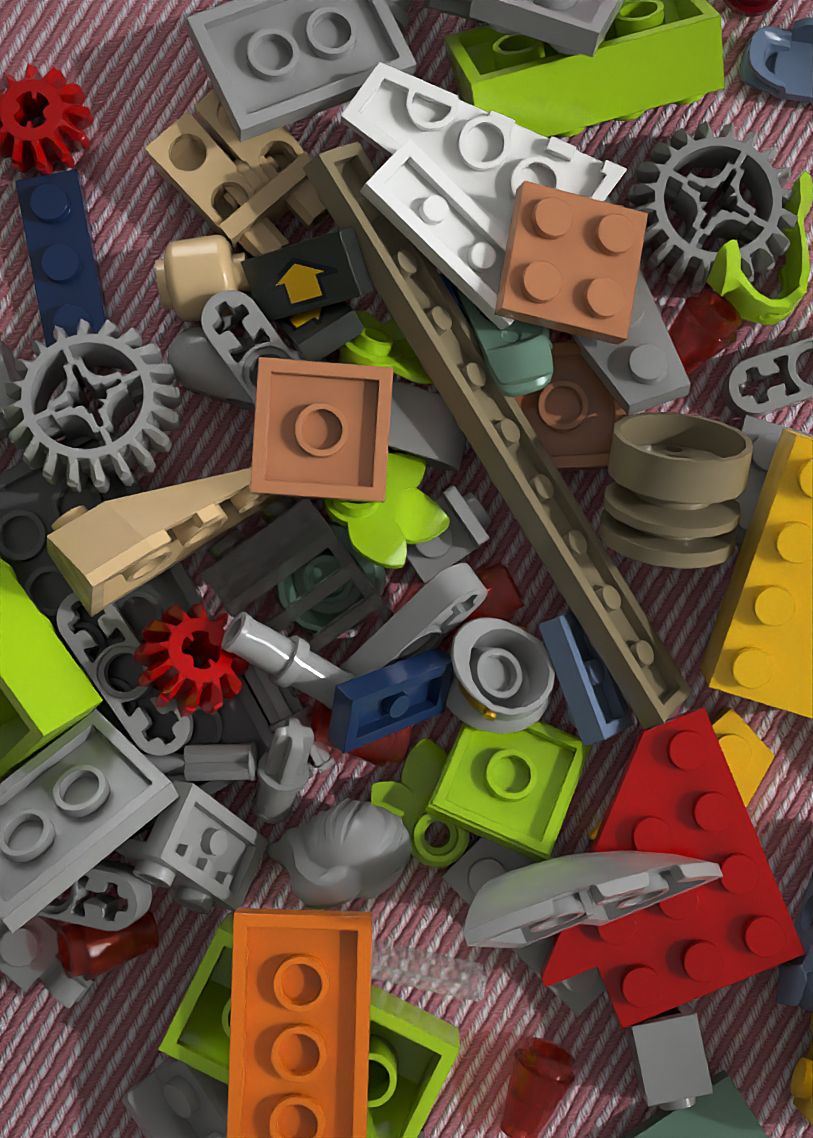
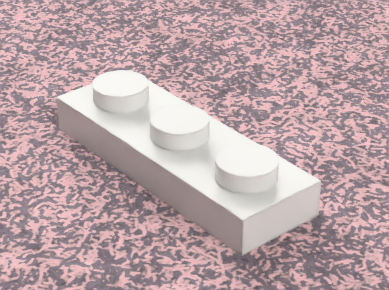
M408 138L366 182L360 192L502 331L514 321V319L494 315L508 236Z

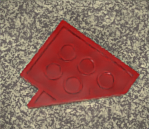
M705 707L694 708L667 719L664 723L640 730L589 853L641 851L681 855L718 863L723 877L602 926L578 924L554 935L539 972L545 988L596 967L622 1029L806 954Z

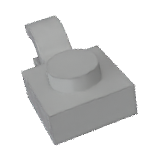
M35 915L13 934L2 921L0 922V970L25 992L32 989L41 979L48 992L69 1009L75 1002H79L95 983V979L87 971L62 953L74 937L52 918Z

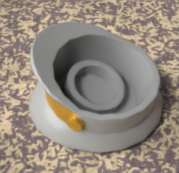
M491 617L472 619L458 629L453 637L452 645L446 652L451 657L454 668L446 702L449 710L471 727L500 734L522 731L539 721L551 703L555 675L550 655L541 641L530 634L525 627L515 626L501 619Z

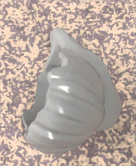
M350 798L339 802L326 812L320 811L317 816L311 817V820L301 827L287 830L278 842L269 843L266 847L268 856L288 871L293 893L308 908L316 910L339 906L352 901L354 898L372 899L388 890V888L394 886L408 864L410 854L413 851L409 833L400 817L383 807L375 806L370 801L361 802Z

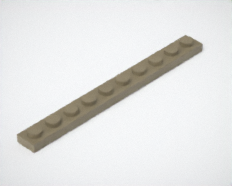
M356 141L317 154L303 167V170L317 191L319 200L328 209L339 229L353 226L370 280L384 301L388 313L397 322L417 355L422 369L436 386L453 414L457 426L467 437L486 468L491 482L500 491L520 524L524 536L536 550L553 578L558 592L567 601L586 632L591 646L600 655L620 688L624 700L632 708L643 728L647 729L664 723L693 693L516 400L514 397H507L500 393L493 384L485 367L484 356L475 338L473 329L436 268L360 192L366 182L377 172L360 143Z

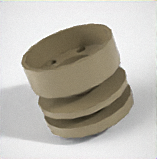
M644 412L623 417L614 423L608 474L615 481L605 487L603 504L605 509L601 515L599 537L609 548L625 557L654 566L678 569L706 568L725 562L735 551L737 540L735 527L740 523L741 509L740 503L734 498H737L746 490L753 452L752 440L737 428L697 415L673 412Z

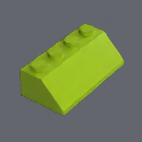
M625 0L593 57L584 54H564L553 49L547 42L523 34H503L492 29L489 24L444 36L446 51L461 101L489 113L493 110L516 120L515 124L545 137H571L581 133L586 126L608 120H633L640 117L645 110L670 103L675 105L691 104L699 101L706 93L725 89L721 15L706 0Z
M0 557V781H2L84 719L103 699L93 687V682L88 673L75 662L57 637L50 620L39 612L21 587L12 567Z
M228 913L218 927L158 1049L227 1085L229 1083L234 915ZM372 984L367 1138H417L460 1051L459 1028Z

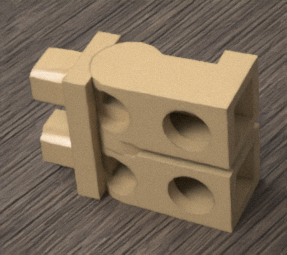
M215 89L194 105L199 123L187 111L144 148L153 168L169 185L172 184L217 234L223 235L228 239L235 254L244 251L252 258L290 246L289 241L274 226V223L289 210L309 232L316 229L331 216L328 209L319 200L317 191L303 170V167L312 158L306 151H303L286 127L282 126L240 142ZM218 144L226 151V153L234 160V162H232V160L224 153V151L218 146Z

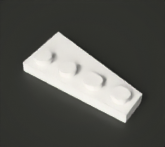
M381 62L378 63L341 114L342 123L389 158L410 138L507 236L510 229L516 189L524 180L604 201L627 170V168L606 160L603 162L576 150V146L553 136L549 139L515 124L516 120L493 110L489 113L461 101L456 94Z

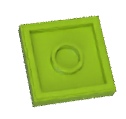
M540 720L522 731L504 734L482 731L462 721L425 812L537 862L549 860L592 744L583 746L581 738Z

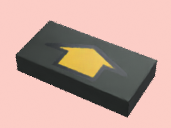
M353 226L254 256L241 262L254 301L268 322L357 298L374 290Z
M345 301L274 320L281 333L306 361L316 362L363 333L362 330L365 329L354 309Z

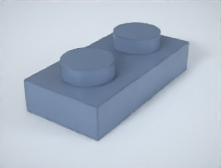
M570 612L538 624L544 639L543 645L550 655L566 698L568 718L572 725L577 728L583 746L606 740L634 725L620 688L598 652L591 646L588 636L575 614Z

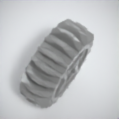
M705 121L698 125L694 133V139L681 128L674 132L670 140L671 147L661 141L657 143L650 153L652 162L644 161L638 166L635 176L640 183L632 185L627 196V200L637 206L634 210L648 213L642 250L653 247L655 250L647 261L648 269L655 270L663 262L669 265L672 269L667 275L666 281L668 285H675L683 274L690 276L689 287L692 294L699 293L704 287L718 253L702 250L701 247L704 242L712 238H722L727 241L738 239L747 244L739 248L741 270L747 280L752 283L754 271L766 275L775 265L772 255L781 256L788 249L790 240L782 233V229L796 227L798 216L783 208L785 203L790 201L795 193L791 189L781 188L792 176V167L773 169L771 163L778 155L777 146L767 148L761 154L753 148L758 140L757 131L749 132L743 141L734 139L735 129L732 122L723 126L718 137H714L711 127ZM701 167L723 170L719 175L706 179L691 173L687 178L680 175L684 171ZM740 181L750 191L756 204L758 217L754 215L755 208L747 204L741 197L739 191ZM719 189H722L723 195L717 204L721 209L716 217L712 216L706 227L701 229L700 224L707 214L703 211V208L708 201L712 202ZM664 199L672 203L670 209L679 214L685 222L686 233L684 239L672 227L666 214Z
M80 319L77 335L68 337L63 328L55 325L53 337L56 343L47 348L44 343L32 339L31 348L37 357L34 362L15 359V370L24 380L5 383V393L10 399L17 401L3 408L5 420L9 425L15 426L9 432V439L16 449H25L22 459L30 469L36 470L43 467L42 475L51 484L56 485L66 477L69 488L74 492L80 493L86 486L89 477H91L97 491L106 494L110 486V476L118 475L125 486H132L134 476L130 469L139 464L143 470L154 472L156 464L149 452L152 449L158 452H170L172 443L164 431H173L180 428L181 420L179 415L171 410L182 403L179 389L171 386L176 379L171 364L160 363L163 356L156 344L152 342L142 346L143 340L140 333L132 327L119 337L116 324L107 319L98 334H94L90 323ZM107 366L123 370L129 374L122 376L118 371L110 375L101 376L93 374L87 368ZM67 378L66 389L59 397L49 402L55 389ZM85 387L89 388L94 399H98L102 405V408L98 410L103 420V426L99 427L93 414H89L85 407L89 403L84 392ZM143 401L137 420L120 437V423L124 417L137 410V403ZM66 436L68 440L80 436H89L98 440L101 447L78 449L65 446L55 440Z

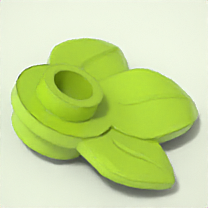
M354 310L365 329L362 330L363 333L339 347L341 352L338 359L339 363L392 367L393 373L412 382L433 384L431 378L422 369L417 355L394 319L382 323L369 312Z
M388 453L384 503L366 502L355 504L343 500L323 499L324 508L328 515L337 523L347 527L350 544L353 549L375 565L392 569L404 567L407 544H419L430 541L449 527L450 518L444 510L430 497L417 489L426 469V461L424 459L409 454Z
M423 738L411 749L405 758L401 771V783L396 781H380L371 785V803L385 808L402 819V823L410 836L413 850L411 854L419 862L430 867H445L456 862L464 854L469 842V831L425 812L448 755L432 740ZM434 822H441L447 827L448 835L446 840L437 846L428 844L425 839L427 827Z

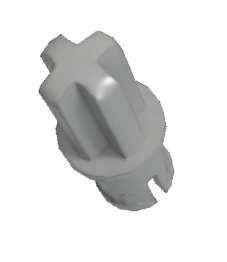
M253 664L249 665V668L244 672V676L270 723V726L267 727L270 733H275L277 728L284 727L287 719L297 718L301 726L309 727L313 730L314 742L310 755L318 771L321 773L334 765V758L330 756L308 715L313 710L311 705H303L294 687L280 688L269 681V673ZM307 760V765L309 767L308 779L314 777V769L310 761Z
M297 718L287 719L284 727L275 730L269 751L263 754L258 763L257 775L260 782L257 792L252 799V804H256L253 806V812L260 820L266 823H282L289 818L293 810L296 793L304 788L309 778L307 760L314 742V733L312 728L301 726Z

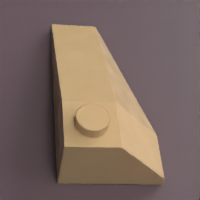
M251 468L104 501L89 511L85 505H81L66 512L52 524L51 528L54 532L47 535V552L90 617H92L111 603L118 601L285 496L250 494Z

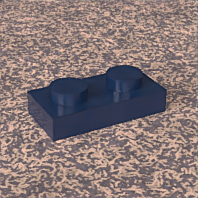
M437 647L336 685L328 739L344 754L445 712L454 670L451 657Z

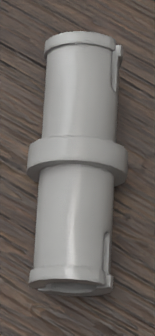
M244 611L237 614L231 621L222 639V649L238 655L247 662L269 673L268 679L271 683L280 688L292 686L324 703L331 710L336 685L355 678L354 674L338 668L310 651L308 641L297 635L287 638L270 627L254 620Z

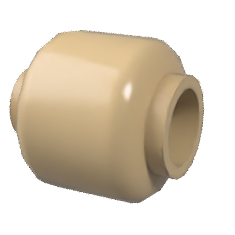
M219 234L169 243L165 249L164 259L155 260L156 281L163 308L165 310L174 309L178 318L183 322L201 321L205 304L215 294L227 290L251 291L241 265L242 261L247 260L246 253L234 254L228 239ZM227 309L223 311L219 316L228 317L234 315V313H232L230 309Z

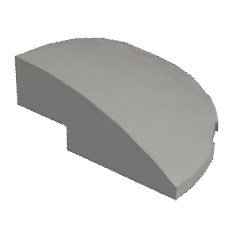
M609 851L580 853L553 858L514 869L488 880L477 892L468 910L463 934L467 946L519 949L578 924L602 926L721 878L723 874L718 863L666 853Z

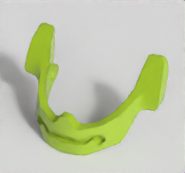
M806 170L794 182L791 190L795 191L792 199L786 202L783 207L798 216L796 227L782 229V233L790 240V245L785 251L786 264L777 273L780 282V292L774 299H769L758 293L741 270V254L737 240H730L716 254L706 282L720 296H726L734 310V314L740 319L766 326L778 324L792 313L807 292L810 263L804 219L808 215L813 202V183L811 175Z

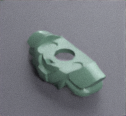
M446 277V280L456 294L469 325L473 329L475 338L484 356L485 367L497 390L507 397H517L546 387L551 381L554 371L551 354L553 345L550 340L549 328L514 320L511 325L501 331L492 321L484 318L479 312V308Z

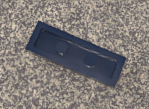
M77 169L15 181L46 347L48 348L56 343L53 337L55 325L63 328L68 337L77 335L80 319H83L90 323L94 334H98L105 321L109 320L81 175Z

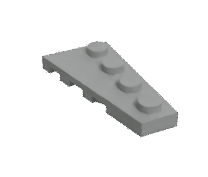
M607 196L604 202L611 203L609 196ZM639 267L627 340L619 345L570 334L581 348L580 354L628 416L689 395L691 386Z

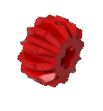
M28 63L24 80L18 82L14 76L3 72V83L7 90L4 94L0 93V158L6 159L11 157V164L16 171L24 174L35 164L42 176L49 175L53 171V161L59 159L64 166L74 169L75 161L70 150L72 148L90 149V140L86 133L82 131L94 125V118L90 109L82 106L86 96L78 84L70 83L66 85L67 80L63 73L55 67L42 78L37 67ZM43 115L46 121L35 128L32 121Z
M203 602L194 604L187 614L176 604L166 609L162 614V621L157 619L151 620L143 629L142 637L146 643H142L134 651L133 660L148 667L138 677V686L150 687L156 685L161 690L155 698V707H164L171 699H175L181 718L184 716L189 717L196 711L197 706L206 714H212L223 705L222 698L232 699L239 693L242 688V682L237 676L242 675L249 668V662L234 653L225 651L221 647L222 639L226 632L223 628L227 625L228 613H220L213 620H209ZM194 665H197V666H201V668L199 669V668H196V667H193V666H194Z

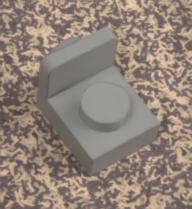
M454 485L445 490L442 496L435 500V502L450 518L449 527L430 541L419 544H407L406 558L424 585L437 574L455 565L488 542L489 536L484 528L491 524V520L471 491L462 497Z

